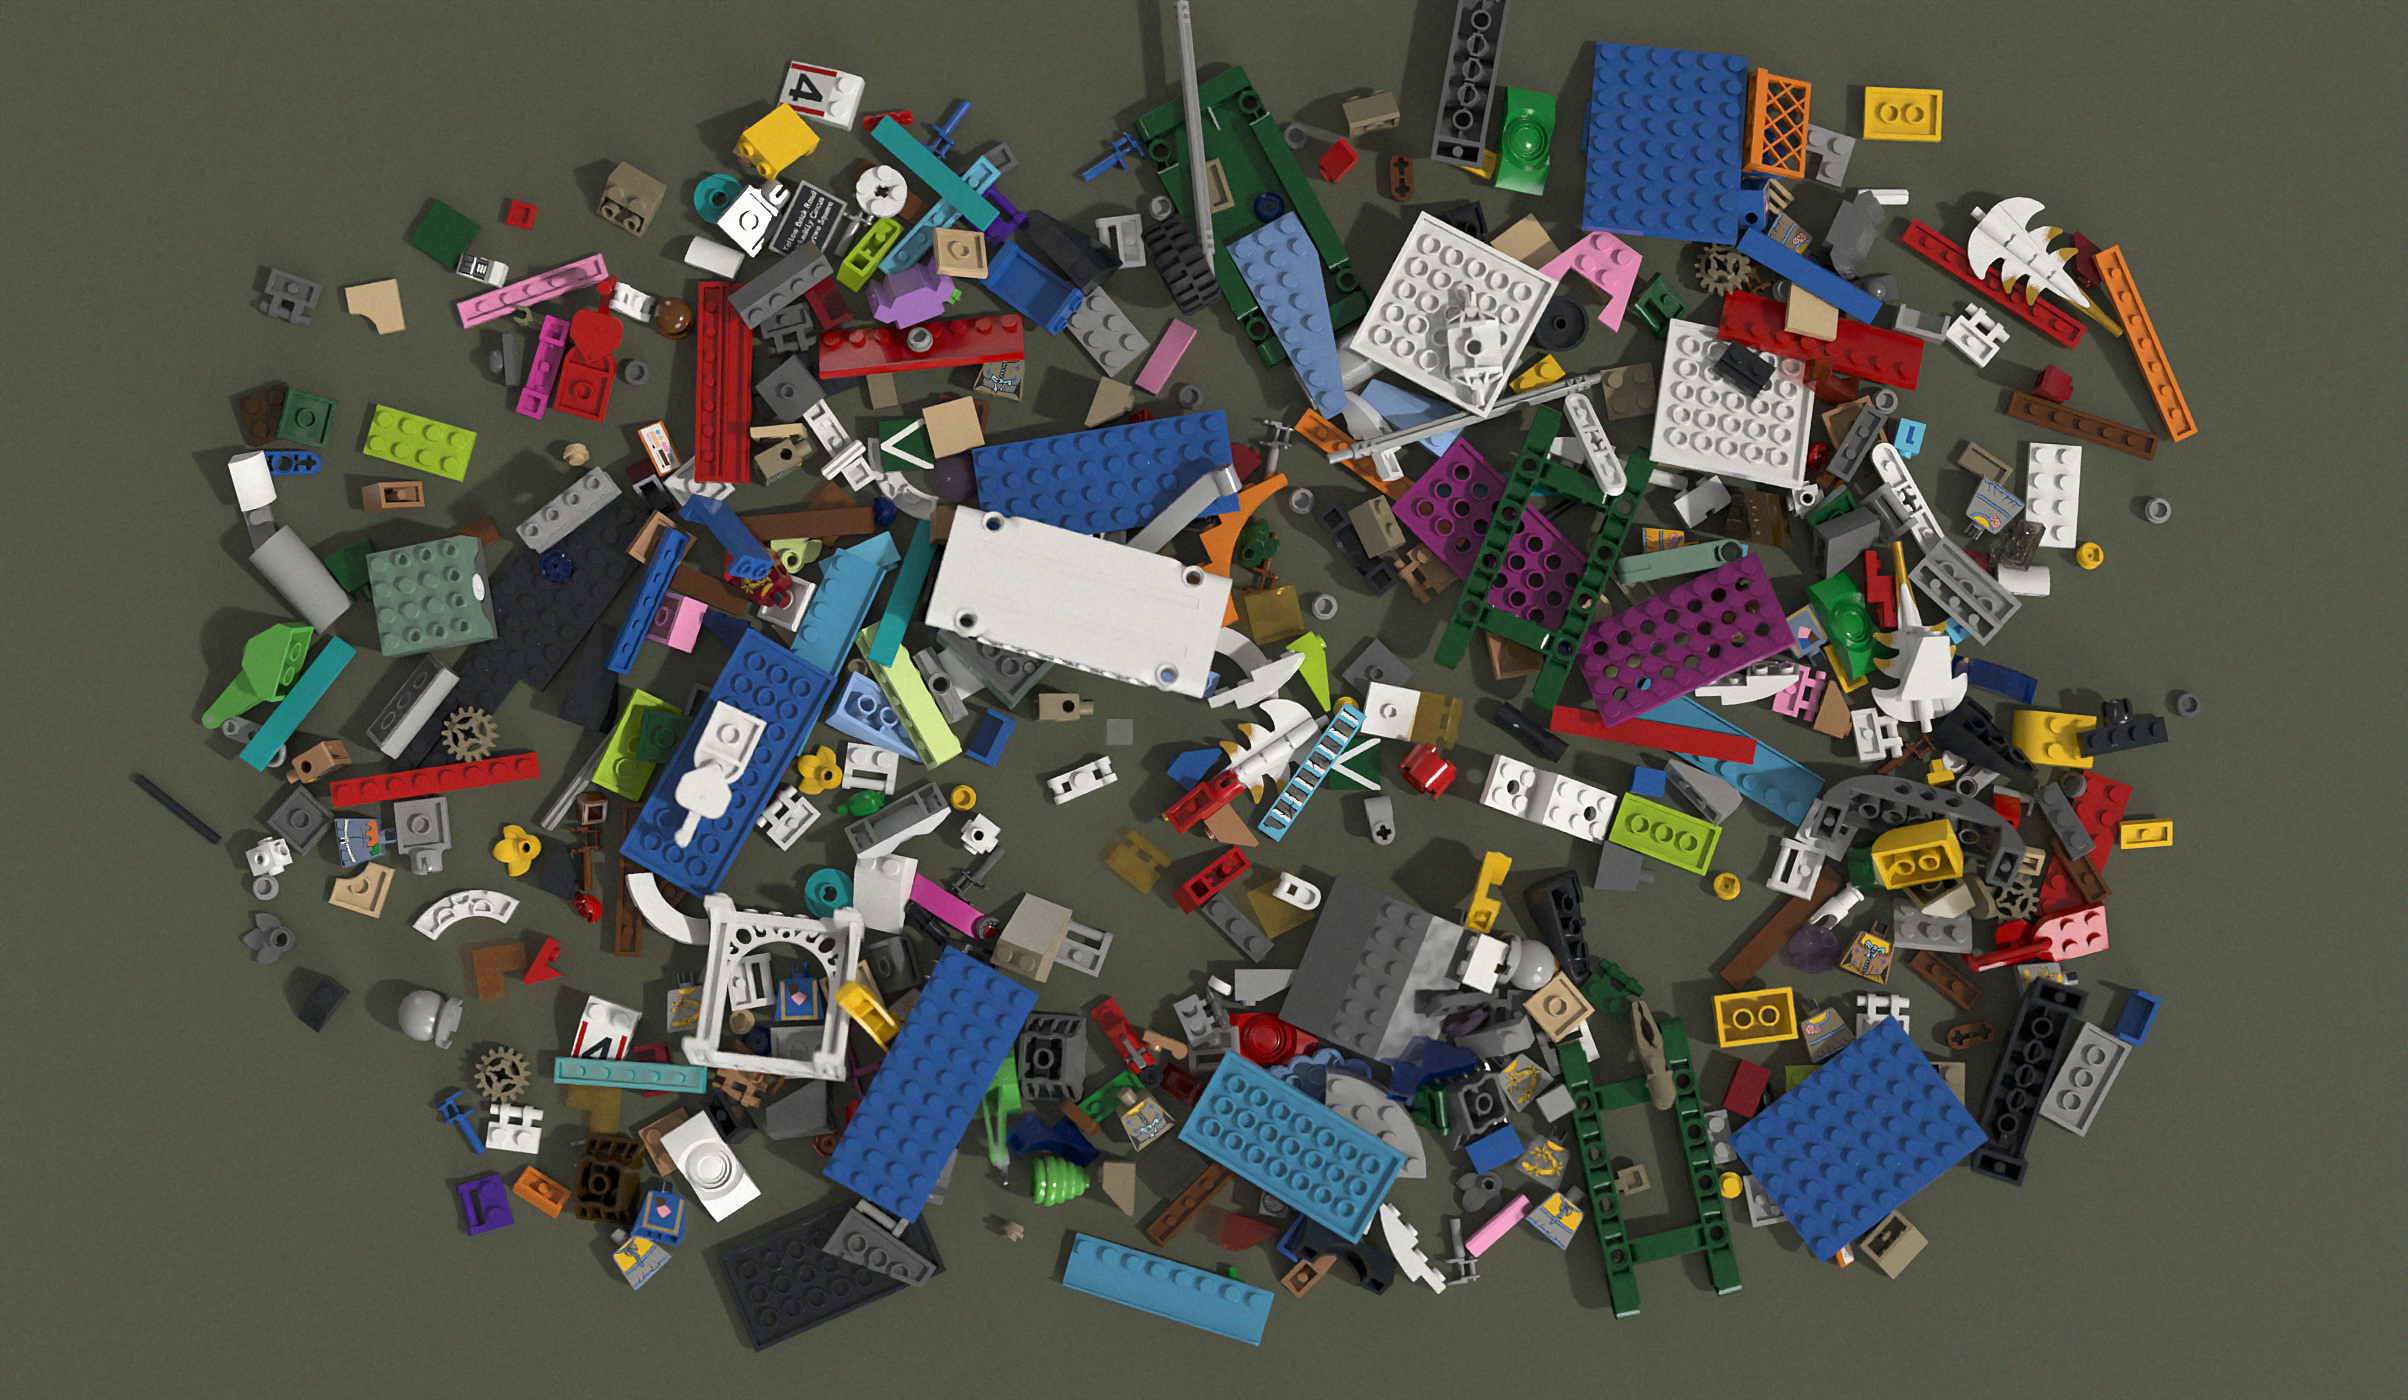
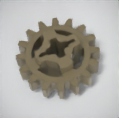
M1713 243L1712 249L1704 247L1705 255L1698 254L1697 257L1701 263L1695 264V269L1701 272L1696 274L1697 280H1702L1700 285L1703 289L1709 286L1708 291L1710 294L1718 290L1720 297H1723L1724 291H1728L1730 295H1733V288L1742 289L1741 281L1748 282V277L1745 273L1751 272L1750 266L1746 265L1750 262L1748 256H1744L1743 252L1736 249L1737 244L1730 246L1722 244L1718 246L1717 243ZM1720 253H1728L1727 255H1718ZM1710 261L1711 268L1706 273L1707 264ZM1717 262L1720 265L1727 267L1729 274H1727L1725 271L1721 269L1719 270ZM1739 263V272L1735 275V268ZM1719 281H1724V282H1727V283L1720 284V283H1718V282H1719Z
M469 706L468 712L464 708H459L460 715L457 716L451 713L450 716L453 720L451 722H444L448 730L442 731L441 734L447 736L448 739L443 742V745L451 746L448 750L449 754L457 752L456 759L461 761L465 756L468 763L472 762L473 757L477 761H482V753L490 756L488 748H496L497 745L492 740L493 738H499L498 734L493 733V730L498 725L495 723L490 724L493 718L492 715L489 714L483 717L485 710L480 708L475 713L473 706ZM472 717L468 723L458 724L463 719ZM483 724L485 725L487 736L483 735L481 729ZM461 729L472 731L480 739H468V736ZM454 732L457 733L459 738L458 746L454 739ZM477 744L482 745L479 749L468 752L469 750H471L472 746Z
M2022 873L2017 878L2015 877L2014 883L2019 884L2024 889L2019 891L2012 888V886L2010 889L2000 886L2001 894L1998 899L1994 900L1995 912L1990 918L1998 917V925L2003 921L2008 922L2021 918L2029 921L2031 917L2028 912L2037 911L2032 904L2039 902V898L2033 897V893L2038 890L2037 888L2030 889L2029 885L2032 880L2029 879L2024 882L2022 880L2024 874ZM1992 884V887L1986 886L1992 898L1994 891L1998 887V885ZM2007 892L2011 896L2022 895L2014 901V906H2011L2010 903H1999L2007 897ZM2028 898L2027 906L2021 913L2020 903L2023 899ZM2002 907L2008 910L2011 916L2003 915L1997 909Z
M504 1046L499 1047V1053L494 1049H490V1057L482 1055L481 1059L484 1063L476 1064V1068L481 1070L479 1074L474 1075V1078L481 1079L477 1088H485L483 1096L492 1094L491 1101H496L498 1097H501L502 1103H505L508 1100V1096L512 1100H516V1092L524 1094L525 1090L522 1086L530 1085L531 1083L526 1080V1076L531 1075L532 1071H526L525 1069L530 1063L529 1061H521L523 1053L515 1056V1048H510L507 1053ZM503 1057L499 1065H490L495 1059ZM514 1062L518 1066L520 1074L515 1072ZM506 1069L505 1073L512 1078H506L501 1081V1076L494 1071ZM487 1075H489L493 1081L492 1087L487 1080ZM507 1084H516L512 1090L503 1092Z

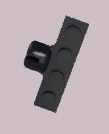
M805 351L795 353L827 394L824 398L859 386L855 376L821 379L819 371L813 368L808 353ZM788 355L784 357L780 362V366L784 362H786L791 356ZM760 393L754 395L762 421L778 416Z
M2129 698L2110 700L2108 704L2107 701L2101 703L2103 727L2076 733L2081 758L2169 741L2164 716L2141 721L2135 720Z

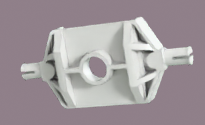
M1466 292L1465 311L1447 321L1451 380L1471 388L1474 396V406H1479L1478 396H1480V406L1485 405L1483 390H1485L1486 386L1503 376L1498 317L1481 311L1476 307V292H1471L1472 302H1470L1469 292ZM1471 341L1481 343L1482 350L1479 354L1472 355L1468 352L1467 346Z

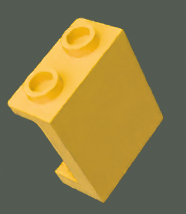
M785 102L743 132L737 146L741 154L749 158L756 166L757 171L771 182L781 170L803 154L808 156L812 153L820 139Z
M1487 851L1477 875L1464 927L1489 934L1501 903L1486 898L1489 883L1502 885L1510 867L1511 858L1499 852Z

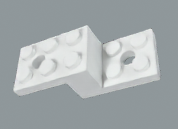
M1495 754L1479 803L1602 845L1618 796L1565 776L1543 771L1508 757ZM1510 780H1513L1514 788L1508 793L1507 784ZM1589 806L1591 814L1585 819L1584 811Z

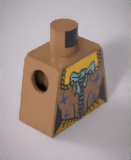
M341 740L324 741L293 759L292 764L294 768L287 771L286 776L292 785H296L301 781L303 783L316 782L352 763Z
M1875 920L1870 933L1858 930L1836 966L1878 984L1886 985L1894 951L1893 944L1884 940L1889 926Z

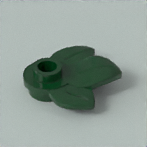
M1265 519L1255 521L1248 529L1243 526L1234 547L1238 550V560L1244 567L1253 568L1258 566L1263 559L1275 556L1280 548L1281 542L1279 540L1269 538V526ZM1247 552H1254L1251 558H1246Z

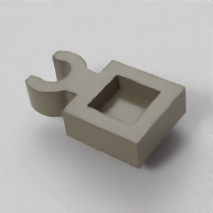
M1643 1162L1618 1170L1619 1178L1616 1179L1614 1177L1617 1194L1622 1189L1625 1196L1651 1188Z

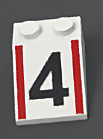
M792 61L778 107L786 102L799 117L850 132L865 82L862 77L839 70Z
M590 995L570 1057L625 1061L643 1012L596 995Z

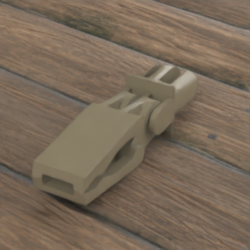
M1636 1001L1631 1004L1629 1012L1636 1057L1640 1059L1645 1069V1074L1647 1075L1645 1087H1648L1655 1106L1666 1110L1671 1107L1676 1097V1089L1672 1080L1673 1070L1666 1071L1663 1040L1646 1002ZM1641 1026L1646 1031L1650 1039L1651 1046L1643 1038Z

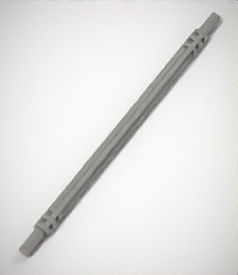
M1176 0L1173 2L1198 243L1215 277L1213 263L1215 248L1189 2L1187 0Z
M1598 372L1588 376L1587 374H1582L1497 400L1487 419L1589 389L1590 385L1602 382L1601 373ZM1464 410L1351 444L1347 449L1327 454L1326 458L1329 464L1349 458L1355 460L1487 419L1469 410Z

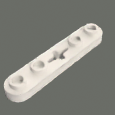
M1569 394L1565 399L1563 410L1600 488L1609 495L1621 494L1624 491L1627 479L1590 401L1582 394Z
M1879 443L1870 451L1871 462L1883 484L1886 482L1891 484L1893 487L1891 490L1910 516L1915 517L1919 522L1909 530L1921 551L1927 555L1944 537V534L1896 449L1889 443ZM1902 488L1907 495L1914 496L1912 500L1914 512L1909 504H1903L1902 501L1905 500L1903 491H1901Z

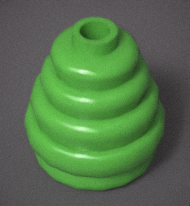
M1044 1155L1042 1158L1037 1157L1031 1161L1029 1190L1031 1200L1035 1204L1042 1203L1043 1206L1047 1207L1052 1206L1054 1203L1061 1204L1065 1199L1071 1200L1075 1195H1082L1084 1189L1089 1188V1173H1085L1081 1165L1075 1166L1071 1161L1065 1162L1063 1158H1054L1052 1155Z

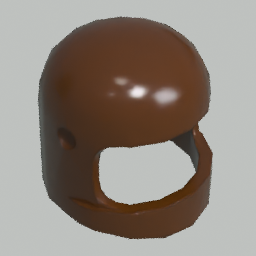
M668 297L657 304L654 311V319L659 331L666 338L680 341L692 333L695 326V318L691 309L683 300L677 297ZM689 322H691L689 329L685 333L680 334L678 336L667 334L678 333L685 329L688 326Z

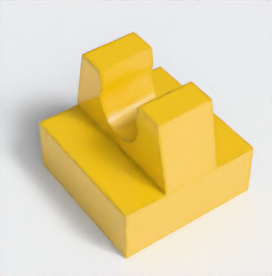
M1942 759L1932 760L1931 764H1929L1930 773L1926 774L1924 783L1934 787L1951 785L1954 780L1952 769L1944 770Z

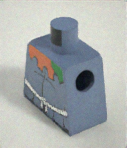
M334 819L342 868L353 867L386 855L385 844L398 842L396 827L382 829L381 819Z

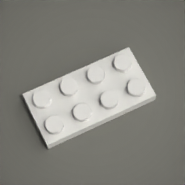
M2029 443L2022 545L2075 548L2082 446Z

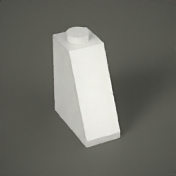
M1941 631L1925 632V637L1917 638L1896 693V701L1953 698L1949 636H1941Z

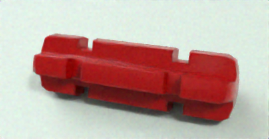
M903 110L900 113L896 111L877 114V117H873V115L863 117V126L866 131L874 130L886 115H889L898 124L909 125L913 123L911 110Z

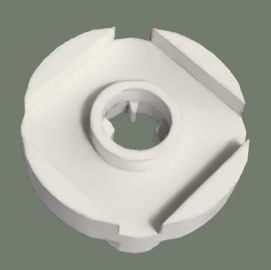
M883 165L867 170L860 177L856 185L858 203L868 215L889 218L899 213L904 207L907 198L906 182L899 172L891 169L889 166ZM877 187L888 188L889 191H886L888 196L886 198L882 196L876 197L874 192H877Z

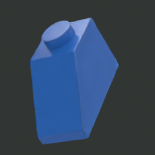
M1219 748L1182 752L1180 756L1174 754L1166 764V767L1169 768L1166 773L1190 792L1221 755L1222 751Z

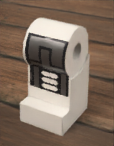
M462 254L456 274L500 289L503 288L509 267L497 261L494 262Z

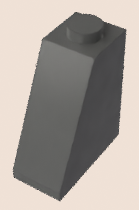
M1864 506L1814 526L1812 567L1824 579L1832 578L1879 539L1880 519L1877 515Z
M816 1079L767 1107L766 1117L763 1118L764 1131L773 1140L834 1133L832 1083L829 1080Z

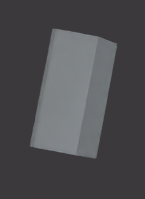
M1946 535L1908 575L1917 586L1982 645H1985L2022 605Z

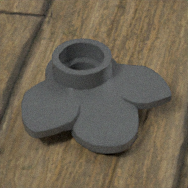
M258 913L256 914V922L259 928L248 933L243 938V941L250 948L259 951L257 958L259 964H271L279 958L281 952L292 948L295 936L291 929L281 925L280 920L275 915ZM281 934L286 936L284 944L278 941V937Z
M1489 1170L1481 1175L1475 1172H1467L1458 1179L1456 1184L1465 1191L1462 1198L1463 1211L1476 1212L1483 1208L1490 1217L1495 1216L1499 1212L1503 1203V1197L1500 1193L1502 1178L1496 1171ZM1491 1180L1494 1185L1487 1187L1484 1182Z

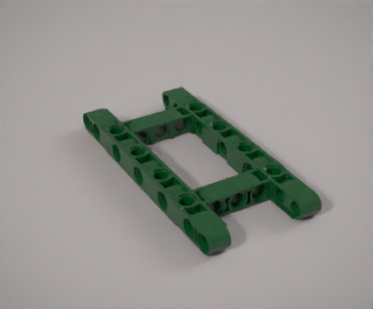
M1540 404L1433 662L1454 671L1458 661L1460 662L1463 659L1475 627L1546 656L1532 689L1534 694L1530 703L1552 712L1657 461L1649 460L1650 450L1638 445L1634 454L1632 453L1624 469L1627 479L1624 491L1619 495L1606 494L1602 491L1596 479L1546 459L1561 423H1559L1562 413ZM1527 460L1533 462L1535 471L1533 473L1524 472L1521 466L1522 462ZM1535 485L1605 514L1557 631L1546 629L1536 624L1537 622L1533 620H1525L1512 614L1513 612L1509 610H1501L1487 602L1491 587L1496 580L1507 554L1509 544L1517 530ZM1624 500L1628 502L1630 511L1628 513H1621L1617 509L1618 501ZM1504 508L1513 509L1515 519L1511 521L1505 520L1502 517V510ZM1602 547L1608 549L1610 552L1609 560L1603 561L1599 559L1597 550ZM1483 556H1493L1496 562L1493 568H1486L1482 564ZM1579 595L1589 597L1591 603L1588 608H1582L1578 605L1577 599ZM1466 602L1474 604L1476 608L1475 614L1471 616L1464 614L1462 605ZM1560 642H1566L1570 645L1571 651L1569 655L1563 656L1559 654L1557 647Z
M1680 1016L1657 1021L1656 1026L1663 1040L1666 1071L1673 1070L1672 1080L1676 1089V1097L1673 1103L1676 1115L1674 1123L1680 1149H1683L1687 1165L1685 1173L1691 1199L1695 1202L1698 1219H1696L1695 1225L1674 1227L1670 1228V1231L1656 1234L1648 1233L1640 1238L1627 1239L1600 1113L1652 1102L1649 1089L1645 1087L1647 1075L1593 1086L1586 1050L1582 1049L1580 1040L1575 1039L1555 1044L1562 1084H1564L1576 1106L1575 1109L1568 1113L1610 1303L1616 1321L1640 1315L1639 1305H1641L1633 1269L1635 1265L1703 1250L1710 1285L1714 1286L1716 1295L1721 1297L1742 1291L1686 1031ZM1679 1074H1683L1686 1078V1083L1682 1088H1679L1676 1084V1078ZM1581 1096H1584L1587 1100V1106L1584 1110H1579L1576 1104L1577 1099ZM1694 1124L1697 1128V1134L1691 1139L1687 1134V1129L1690 1125ZM1592 1147H1596L1598 1150V1157L1594 1161L1588 1158V1151ZM1705 1175L1708 1178V1185L1706 1188L1701 1189L1698 1185V1180L1701 1176ZM1607 1198L1609 1200V1208L1602 1212L1599 1208V1202L1601 1199ZM1713 1226H1717L1719 1228V1236L1712 1240L1709 1235L1710 1229ZM1617 1248L1621 1253L1620 1259L1617 1262H1612L1610 1253Z

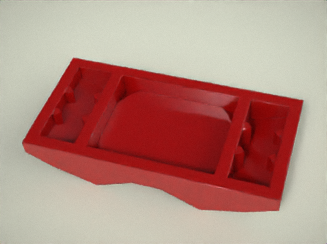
M1280 1012L1229 1014L1231 1027L1238 1026L1240 1055L1257 1065L1288 1064L1290 1059L1298 1054L1311 1057L1318 1049L1317 1035L1279 1019ZM1226 1053L1215 1054V1062L1222 1061Z

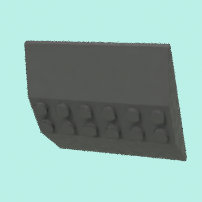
M1337 875L1278 1018L1414 1076L1422 1077L1447 1015L1426 1018L1422 1008L1430 1004V999L1439 994L1450 996L1457 992L1461 983L1458 980L1460 975L1457 974V969L1462 960L1466 961L1470 952L1467 951L1468 942L1472 936L1476 937L1477 933Z

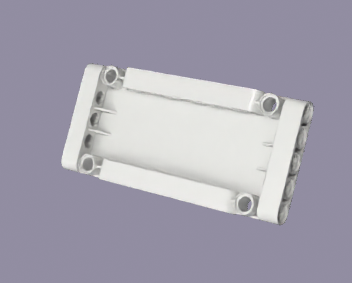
M958 505L926 624L955 631L962 637H977V640L984 644L1140 686H1150L1151 684L1157 686L1162 691L1173 690L1202 698L1233 579L1204 572L1197 566H1182L1181 562L1172 558L1025 518L1010 517L1009 519L1003 517L998 512L987 513ZM994 521L999 524L1000 528L991 531L987 528L986 524ZM1193 575L1198 578L1199 583L1191 585L1187 582L1186 577ZM962 618H969L973 621V625L969 628H964L960 625L959 621ZM1169 672L1173 675L1174 680L1165 682L1161 679L1160 674Z

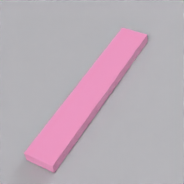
M600 253L457 303L456 305L464 328L467 329L519 311L518 306L530 307L599 283L609 274Z

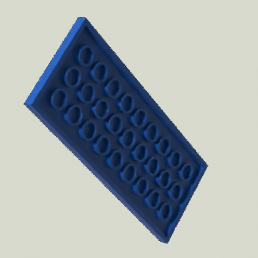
M1225 409L972 449L981 511L987 513L998 512L1003 517L1009 519L1010 517H1021L1084 535L1147 526L1202 475L1211 472L1214 468L1224 463L1231 462L1233 465ZM1238 491L1228 496L1217 497L1195 518L1240 511ZM994 521L986 524L987 528L991 531L1000 528L999 524Z
M748 627L619 852L704 901L705 896H713V893L717 891L829 697L838 678ZM720 701L766 722V725L743 774L735 782L728 784L731 799L723 815L715 819L701 815L688 845L681 848L677 845L675 834L682 830L690 809L678 803L676 791L683 776L697 770L694 760L695 752Z
M947 945L824 1169L823 1174L914 1224L1037 1001L1039 994L953 946Z

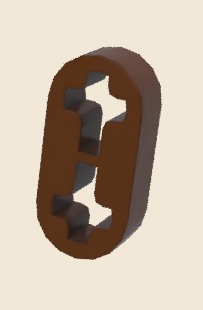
M1398 153L1390 160V192L1395 201L1405 203L1411 199L1414 192L1413 163L1407 154ZM1398 159H1403V163L1408 164V166L1404 167V176H1399L1398 167L1393 165L1398 163ZM1399 180H1404L1405 189L1410 191L1406 192L1405 197H1400V193L1395 192V189H1399Z
M1985 1020L1951 1027L1946 1032L1945 1040L1947 1045L1953 1049L1978 1046L1993 1040L1995 1028L1990 1022ZM1980 1025L1989 1029V1033L1985 1034V1039L1982 1036H1973L1972 1032L1980 1030ZM1957 1030L1959 1034L1968 1033V1038L1961 1039L1960 1045L1951 1040V1037L1955 1036V1031Z
M1064 1095L1056 1104L1059 1109L1092 1137L1100 1130L1101 1126L1067 1096Z

